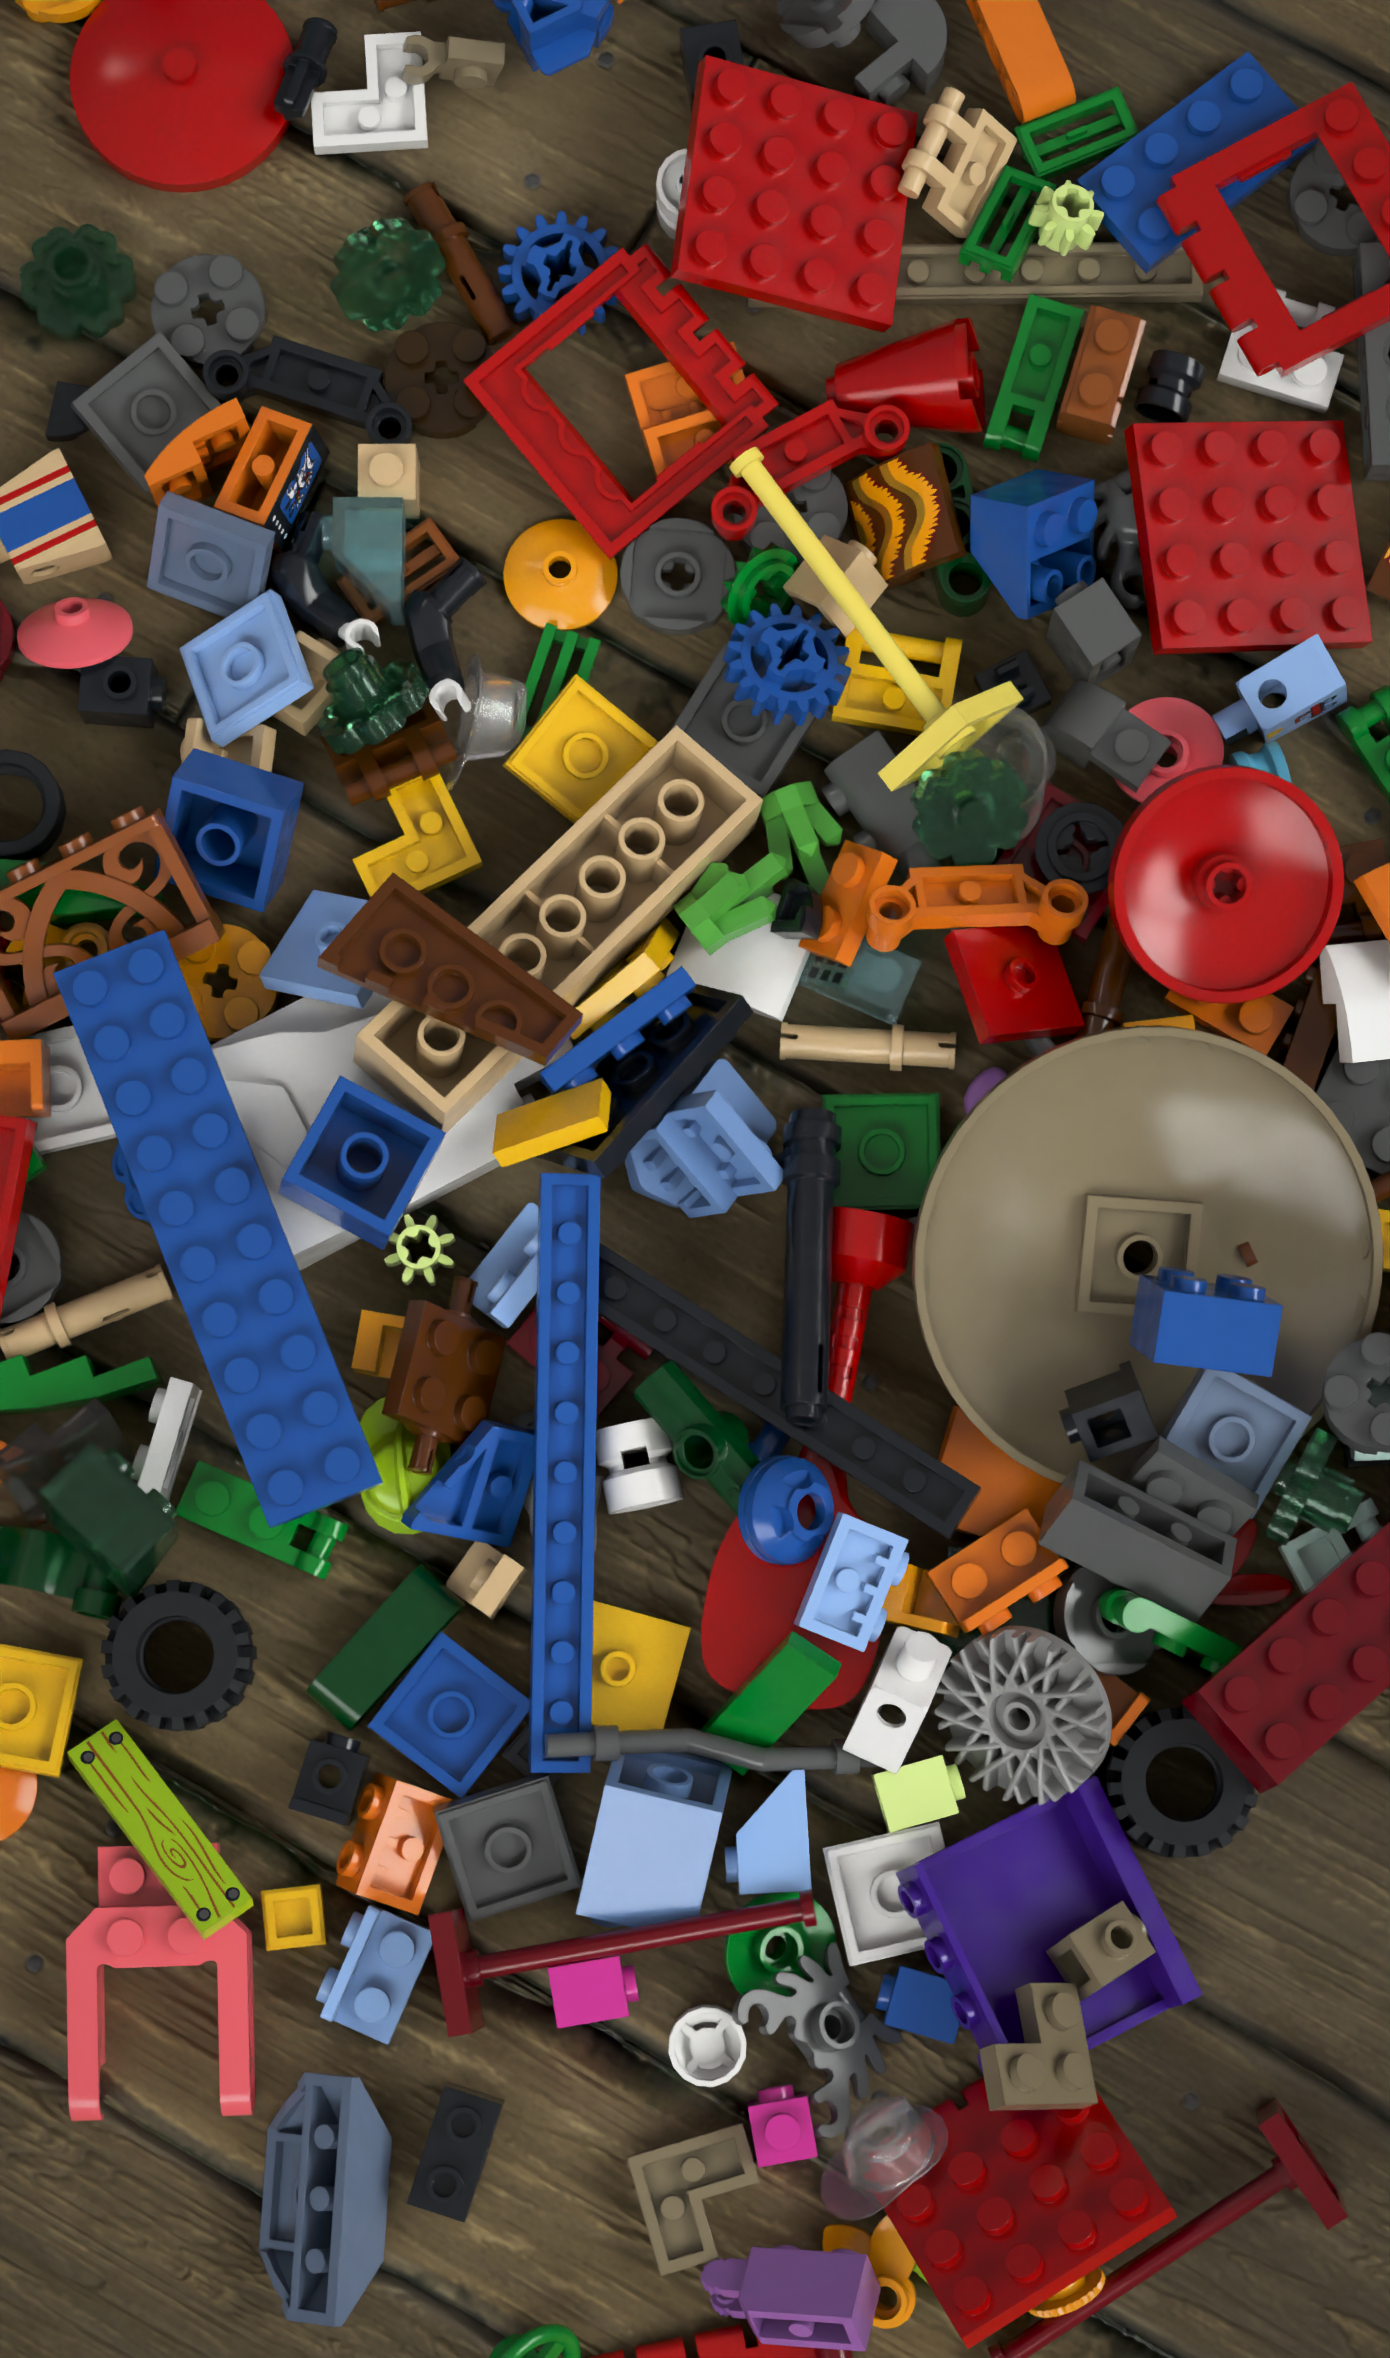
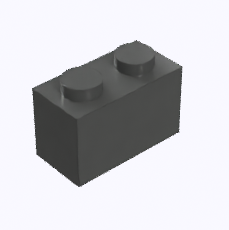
M1103 577L1090 586H1087L1084 581H1080L1066 589L1055 599L1058 606L1054 608L1050 615L1051 620L1045 639L1074 681L1083 680L1099 685L1131 664L1142 634Z

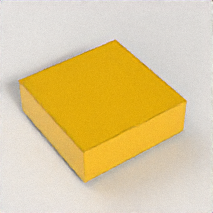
M322 1884L261 1891L266 1951L328 1944Z

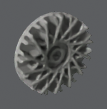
M1027 1626L998 1627L988 1634L979 1635L950 1660L952 1665L943 1673L940 1680L942 1684L936 1691V1693L944 1694V1701L935 1709V1715L943 1718L938 1724V1729L942 1730L949 1727L953 1736L945 1745V1750L947 1752L960 1751L955 1757L954 1762L960 1765L967 1759L976 1769L969 1776V1781L975 1782L983 1777V1790L990 1791L996 1785L1006 1789L1002 1797L1003 1801H1009L1012 1797L1016 1796L1018 1804H1024L1032 1797H1038V1805H1043L1050 1798L1055 1802L1067 1792L1073 1793L1101 1765L1111 1740L1112 1716L1110 1704L1098 1675L1088 1661L1071 1645L1057 1636L1040 1629Z

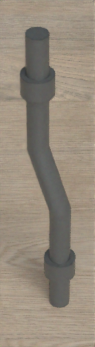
M617 1725L592 1726L591 1732L546 1733L544 1739L546 1758L592 1756L594 1762L618 1761L620 1755L689 1752L760 1772L832 1769L834 1775L858 1774L860 1768L880 1767L843 1750L846 1739H832L831 1745L764 1748L692 1728L619 1731ZM905 1756V1758H904V1760H903L901 1766H905V1764H906V1756Z

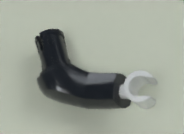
M304 511L300 514L295 532L286 550L276 553L271 559V582L278 594L281 595L282 600L303 625L337 648L346 645L348 657L356 663L363 662L365 660L364 649L356 642L369 640L376 647H380L378 627L369 619H358L355 611L328 588L318 565L331 535H333L335 526L323 514L312 511L310 515L308 511Z
M460 557L447 573L427 591L423 589L419 592L414 590L405 605L406 625L413 654L427 690L430 693V703L442 721H447L444 708L451 700L458 699L465 713L471 709V702L464 693V679L453 640L451 627L453 620L451 617L471 596H474L483 588L487 581L464 557Z

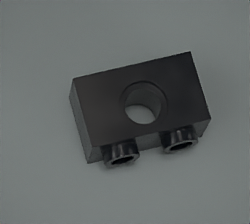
M447 2082L437 2107L407 2204L465 2223L502 2112L504 2099Z

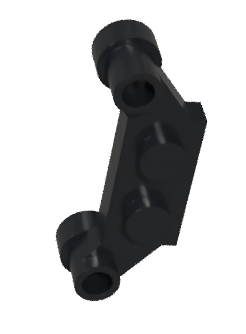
M275 335L270 346L243 356L232 350H219L211 354L204 363L203 378L206 387L222 404L235 397L240 404L245 398L260 395L365 429L371 444H410L412 440L413 424L411 416L403 406L393 403L381 386L383 380L381 369ZM226 379H237L231 386L221 385ZM391 430L400 432L393 439L383 437L386 432Z

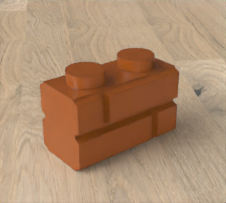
M1091 305L1059 412L1056 431L1097 444L1110 446L1145 328V320L1101 306Z

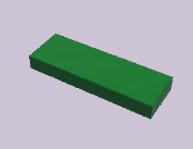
M792 1630L700 1731L770 1748L837 1678L842 1663ZM723 1762L742 1776L749 1770V1768Z

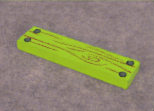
M117 1719L67 1752L70 1762L203 1940L254 1906L252 1897Z

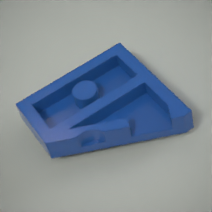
M483 1419L403 1513L401 1522L413 1530L510 1548L534 1471V1429Z

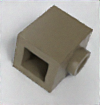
M1123 1900L1078 1928L1046 1951L1064 1981L1077 1984L1080 2002L1156 1952L1149 1941L1145 1925L1135 1914L1129 1911Z

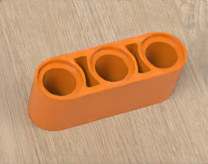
M966 0L1008 101L1021 124L1076 103V93L1072 78L1038 0Z

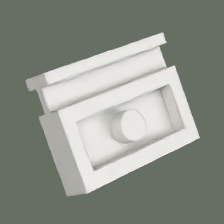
M170 1377L167 1390L158 1388L154 1395L148 1418L149 1422L156 1423L150 1446L140 1445L131 1471V1479L139 1481L136 1492L147 1498L169 1503L203 1392L194 1383Z

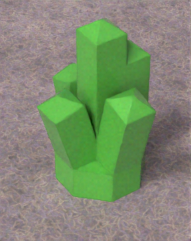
M811 781L793 783L777 789L762 798L763 802L759 814L765 826L768 854L772 852L786 859L788 875L781 879L782 881L793 874L792 850L804 883L812 886L821 896L829 874L820 854L818 839L825 847L839 845L843 829L819 802Z
M770 852L743 874L730 872L728 865L725 863L711 862L692 891L672 907L706 952L712 955L727 942L775 921L777 906L767 898L774 893L773 885L788 875L787 861L784 857Z

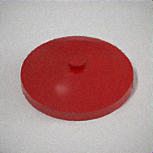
M103 0L87 19L74 47L70 66V91L79 124L93 149L109 166L124 177L146 187L166 192L188 193L215 189L234 182L250 173L274 151L282 140L290 121L284 120L283 114L274 110L273 102L285 75L282 66L284 59L290 52H293V48L282 22L265 0Z
M1214 765L1198 768L1169 780L1151 793L1136 808L1120 833L1112 854L1108 877V900L1114 927L1123 946L1136 964L1158 983L1180 995L1203 1002L1221 1004L1240 1003L1269 995L1294 981L1307 970L1320 955L1334 931L1344 894V867L1339 843L1326 816L1316 803L1302 790L1283 778L1260 769L1240 765Z

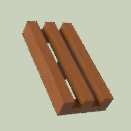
M429 517L348 573L350 577L345 574L352 583L345 576H342L336 580V585L348 599L356 614L358 613L362 619H369L378 627L405 608L407 600L414 590L418 592L421 589L427 591L434 583L438 582L457 562L459 557ZM429 537L434 543L433 545L367 589L373 595V599L376 601L440 556H443L445 560L381 603L384 606L385 612L381 609V605L370 610L368 606L372 603L368 598L372 602L374 601L367 595V591L363 592L364 595L362 593L359 595L355 589L358 585L355 583L353 576L360 583H363Z

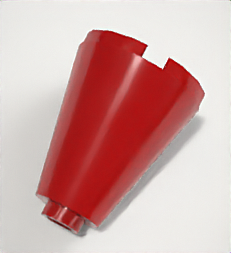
M971 318L953 319L837 363L834 376L826 377L827 401L833 399L836 406L840 409L867 414L877 406L893 405L900 408L907 415L910 428L968 434L982 432L981 426H985L986 421L983 370H978L974 354L975 351L980 350Z

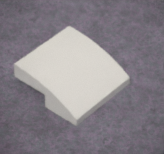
M773 893L767 899L778 906L781 895ZM771 922L727 942L712 955H709L686 926L666 977L682 966L695 984L743 995L753 1013L782 1022L810 952L798 946L801 939H785L770 932Z
M1388 940L1326 945L1320 953L1323 1004H1336L1340 1063L1390 1059V944Z

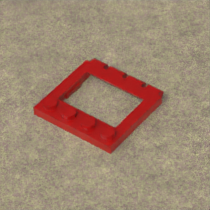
M1352 81L1173 175L1170 179V187L1172 189L1159 196L1156 200L1175 236H1180L1195 228L1197 233L1185 239L1181 246L1203 284L1211 283L1220 277L1224 278L1225 281L1211 289L1209 294L1230 331L1235 333L1249 325L1253 328V330L1240 337L1237 343L1257 377L1276 369L1280 377L1283 378L1390 321V283L1299 330L1218 191L1237 180L1242 183L1290 158L1292 151L1319 138L1366 216L1375 235L1390 257V145Z
M648 243L641 246L630 256L622 247L463 379V383L609 560H612L629 546L634 539L636 540L642 533L647 531L649 526L659 521L730 462L731 452L765 433L769 429V425L763 418L779 405V402L755 373L750 374L737 386L734 384L731 378L747 363L718 328L711 331L702 340H698L694 334L710 318L681 283L664 296L661 295L657 289L671 278V271ZM614 295L722 425V428L703 444L700 441L660 473L655 478L657 482L636 500L630 496L526 369L548 350L550 352L595 316L594 312Z

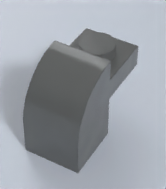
M877 0L868 12L866 30L886 52L855 76L853 95L891 105L907 91L910 86L908 81L910 79L926 95L939 79L944 64L947 24L941 7L936 0Z
M1077 680L1072 684L1042 725L1038 734L1040 739L1084 770L1091 761L1135 793L1172 742L1124 708L1125 701L1102 687L1083 680Z

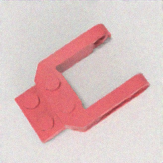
M211 1843L220 1855V1843ZM134 1846L98 1847L99 1907L95 1908L66 1939L68 2102L71 2121H101L104 2119V2114L101 2113L100 2069L102 2065L106 2064L104 1964L110 1965L113 1968L197 1966L211 1960L217 1964L222 2116L254 2115L256 2084L252 1931L237 1917L203 1940Z

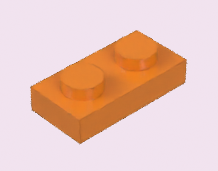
M845 840L820 896L823 913L818 940L801 939L798 946L817 956L851 967L868 928L866 910L870 897L877 888L888 884L898 860L882 851Z
M1169 990L1163 1000V1003L1184 1015L1193 1014L1194 1021L1216 1034L1250 1047L1266 1056L1295 1008L1272 994L1240 1003L1221 1004L1194 1000Z

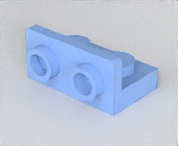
M532 1202L522 1209L469 1277L473 1281L478 1282L473 1305L503 1329L511 1326L537 1292L538 1206Z
M838 1512L793 1624L864 1652L868 1641L875 1642L882 1632L887 1617V1610L882 1608L890 1586L896 1587L906 1572L909 1553L904 1551L909 1540Z
M372 1904L368 1906L365 1915L356 1911L353 1913L340 1943L350 1949L340 1971L333 1967L328 1969L316 2000L325 2004L320 2015L321 2018L330 2022L335 2021L389 2045L433 1944L430 1929Z

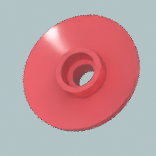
M69 597L47 604L28 615L18 628L17 641L22 654L34 663L58 669L82 668L104 662L124 650L132 639L133 623L129 613L113 602L97 598Z
M1158 697L1135 705L1128 711L1172 741L1165 753L1173 754L1177 761L1170 767H1161L1156 764L1136 793L1114 778V780L1129 797L1142 803L1157 788L1181 774L1198 768L1223 765L1224 744L1219 727L1204 709L1181 698Z

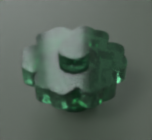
M399 217L391 220L380 218L375 220L370 227H365L356 233L350 234L345 240L343 248L339 249L334 255L333 263L339 274L332 279L330 290L336 297L338 306L345 316L352 321L362 319L370 331L378 332L385 329L396 331L401 329L407 321L408 314L419 317L425 315L430 310L433 302L442 293V285L436 277L445 269L446 260L440 253L438 243L428 230H414L406 218Z
M92 224L80 226L74 235L65 227L57 226L51 229L46 236H42L33 242L32 254L35 261L24 264L19 271L22 283L21 296L27 308L37 311L38 321L45 332L57 334L65 341H72L80 336L84 330L89 336L99 339L104 337L110 329H114L124 322L125 312L122 304L132 301L137 296V286L135 283L136 269L132 259L128 255L120 253L115 235L107 231H100L99 228Z
M351 648L332 659L323 670V676L327 681L326 691L334 702L324 710L318 726L323 732L322 736L334 753L353 754L367 743L371 746L377 745L389 735L400 730L406 723V717L422 708L430 689L412 661H394L382 669L374 656L365 655L361 648Z
M980 749L949 753L943 761L942 770L929 769L922 773L918 782L919 786L915 788L910 799L912 805L919 813L912 824L913 832L933 858L943 859L949 856L956 866L990 865L995 860L997 847L1010 849L1018 844L1021 832L1029 821L1028 814L1020 806L1028 793L1026 785L1021 781L1017 772L1005 759L990 761Z
M1317 1427L1298 1465L1287 1460L1272 1493L1282 1498L1264 1536L1286 1546L1299 1519L1327 1533L1333 1528L1346 1534L1365 1495V1491L1353 1486L1354 1479L1326 1466L1338 1437Z

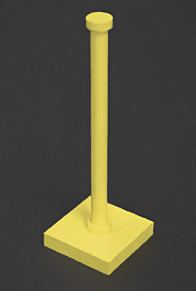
M753 447L745 451L729 466L731 472L736 478L743 477L926 722L923 726L924 731L878 772L879 776L892 792L950 766L1024 698L1012 682L1008 681L944 708L763 466L761 461L764 459V456L757 447Z

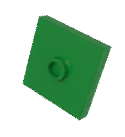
M939 1093L822 1095V1109L834 1112L836 1114V1124L842 1128L841 1149L835 1153V1157L841 1162L840 1185L834 1189V1206L873 1212H919L926 1185L941 1154Z

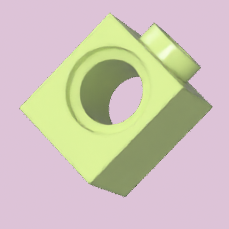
M943 1755L901 1766L897 1774L887 1770L871 1775L888 1833L957 1814L959 1810L956 1801L966 1798L956 1763L946 1766Z

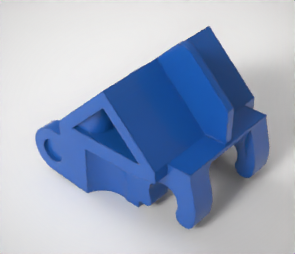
M492 0L494 6L499 11L510 14L508 26L532 71L535 72L540 69L541 73L546 76H551L589 57L592 47L599 48L612 26L614 18V8L610 4L611 0Z

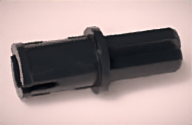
M311 17L304 21L303 30L294 52H290L284 59L282 66L285 75L273 102L274 110L283 114L284 120L293 122L296 117H304L316 87L321 86L325 82L327 76L325 64L333 45L336 43L338 31L331 22L320 17Z

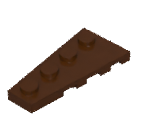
M392 873L318 957V968L543 1066L549 1062L581 1024L583 1017L582 1012L395 873Z

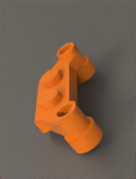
M1023 864L909 868L905 883L900 887L885 885L877 888L872 893L866 910V921L868 924L866 940L873 949L880 952H890L896 949L901 939L913 930L1028 925L1037 930L1039 937L1044 942L1050 945H1062L1070 939L1073 929L1082 922L1089 899L1085 889L1077 882L1069 879H1056L1045 886L1025 874Z

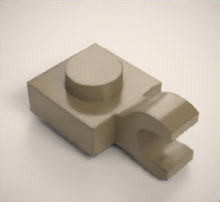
M422 35L408 36L403 44V52L420 55L424 60V65H405L401 80L409 84L418 85L427 82L434 74L438 73V79L454 81L456 86L464 89L474 90L484 88L487 85L494 86L504 66L505 43L449 36L445 43L430 40Z

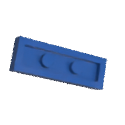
M681 966L540 1072V1081L551 1095L557 1094L563 1089L568 1090L593 1081L599 1076L593 1067L610 1054L619 1061L645 1041L640 1031L659 1018L662 1024L666 1026L690 1008L692 1003L687 996L694 991L695 982Z

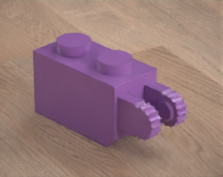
M778 2245L775 2248L751 2247L749 2259L728 2258L723 2260L721 2258L716 2260L714 2258V2261H708V2264L703 2266L704 2270L700 2272L702 2275L700 2279L705 2291H709L711 2295L710 2301L715 2312H718L720 2316L725 2315L727 2317L731 2315L732 2318L747 2319L753 2333L761 2344L866 2352L881 2291V2286L867 2254H859L849 2249H835L832 2252L801 2250L791 2245Z

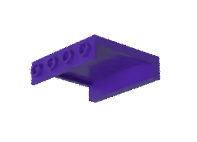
M1097 1775L1088 1778L1073 1793L1067 1792L1055 1802L1051 1798L1043 1805H1038L1037 1802L895 1872L901 1884L898 1886L899 1899L908 1915L914 1919L917 1918L927 1938L924 1942L927 1958L936 1972L944 1974L954 1995L951 1997L952 2010L962 2027L966 2030L970 2029L979 2049L992 2044L1024 2043L1015 1989L1029 1983H1066L1046 1951L1122 1900L1129 1911L1135 1914L1145 1925L1149 1941L1156 1952L1080 2002L1088 2050L1169 2008L1184 2005L1203 1995L1130 1843L1112 1810V1806ZM979 2052V2053L977 2054V2059H978V2063H979L980 2069H981V2071H982V2073H983L982 2064H981V2058H980V2052Z

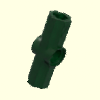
M671 1360L647 1377L634 1391V1397L673 1441V1456L679 1469L688 1477L706 1479L738 1517V1501L743 1483L752 1469L760 1463V1460L748 1448L749 1436L747 1429L741 1419L735 1414L727 1411H716L676 1363Z

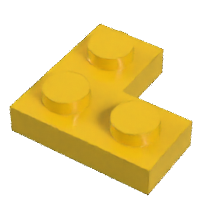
M440 773L425 781L420 776L390 789L391 796L386 798L404 835L352 859L370 898L392 873L398 875L420 893L425 894L483 866L482 860Z
M666 917L575 1006L576 1009L583 1013L581 1024L570 1035L574 1040L589 1027L595 1032L619 1014L622 1010L618 1004L632 992L639 999L664 978L665 975L662 971L675 958L670 951L680 935Z

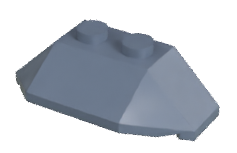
M304 2072L297 2083L298 2088L284 2102L268 2127L259 2252L272 2285L283 2301L281 2308L286 2320L340 2327L343 2326L384 2261L392 2137L360 2077Z

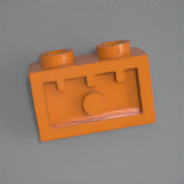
M1027 1508L925 1573L964 1634L978 1627L982 1635L988 1634L1013 1618V1615L1007 1608L1025 1595H1028L1034 1604L1063 1585L1057 1575L1069 1566L1063 1557L1059 1558L1053 1551L1038 1544L1041 1529Z
M377 1772L372 1783H369L360 1795L357 1805L359 1819L352 1838L345 1842L339 1852L336 1863L338 1873L336 1885L365 1898L419 1915L444 1846L433 1807L453 1801V1799Z

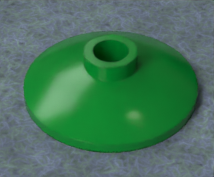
M799 1892L764 1893L751 1900L744 1907L799 1898ZM814 1900L817 1926L805 1927L804 1922L726 1936L724 1964L731 1984L740 1995L748 1990L763 1989L782 1996H789L791 1993L785 1988L775 1985L772 1979L776 1972L781 1971L796 1974L806 1980L797 1964L799 1956H808L824 1970V1951L827 1944L830 1942L836 1943V1935L829 1915L818 1902ZM773 1936H777V1949L772 1954L766 1955L765 1950L768 1941Z

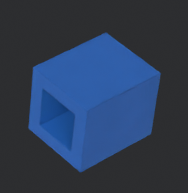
M901 1964L897 1965L895 1976L884 1973L875 2003L876 2009L885 2011L882 2020L884 2025L953 2045L955 2043L960 2023L952 2010L951 1997L954 1995L945 1977Z

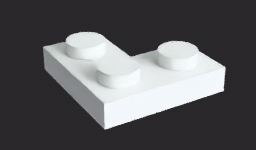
M421 31L364 35L367 89L314 92L311 99L315 155L428 148L425 83L413 85L401 80L405 65H424L423 58L420 55L403 52V44L406 37L421 35Z

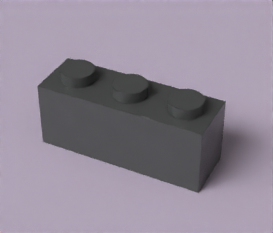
M1081 1460L1078 1461L1047 1503L1038 1541L1039 1545L1053 1551L1056 1555L1069 1559L1105 1577L1111 1583L1123 1586L1194 1623L1198 1621L1231 1579L1237 1543L1236 1538Z

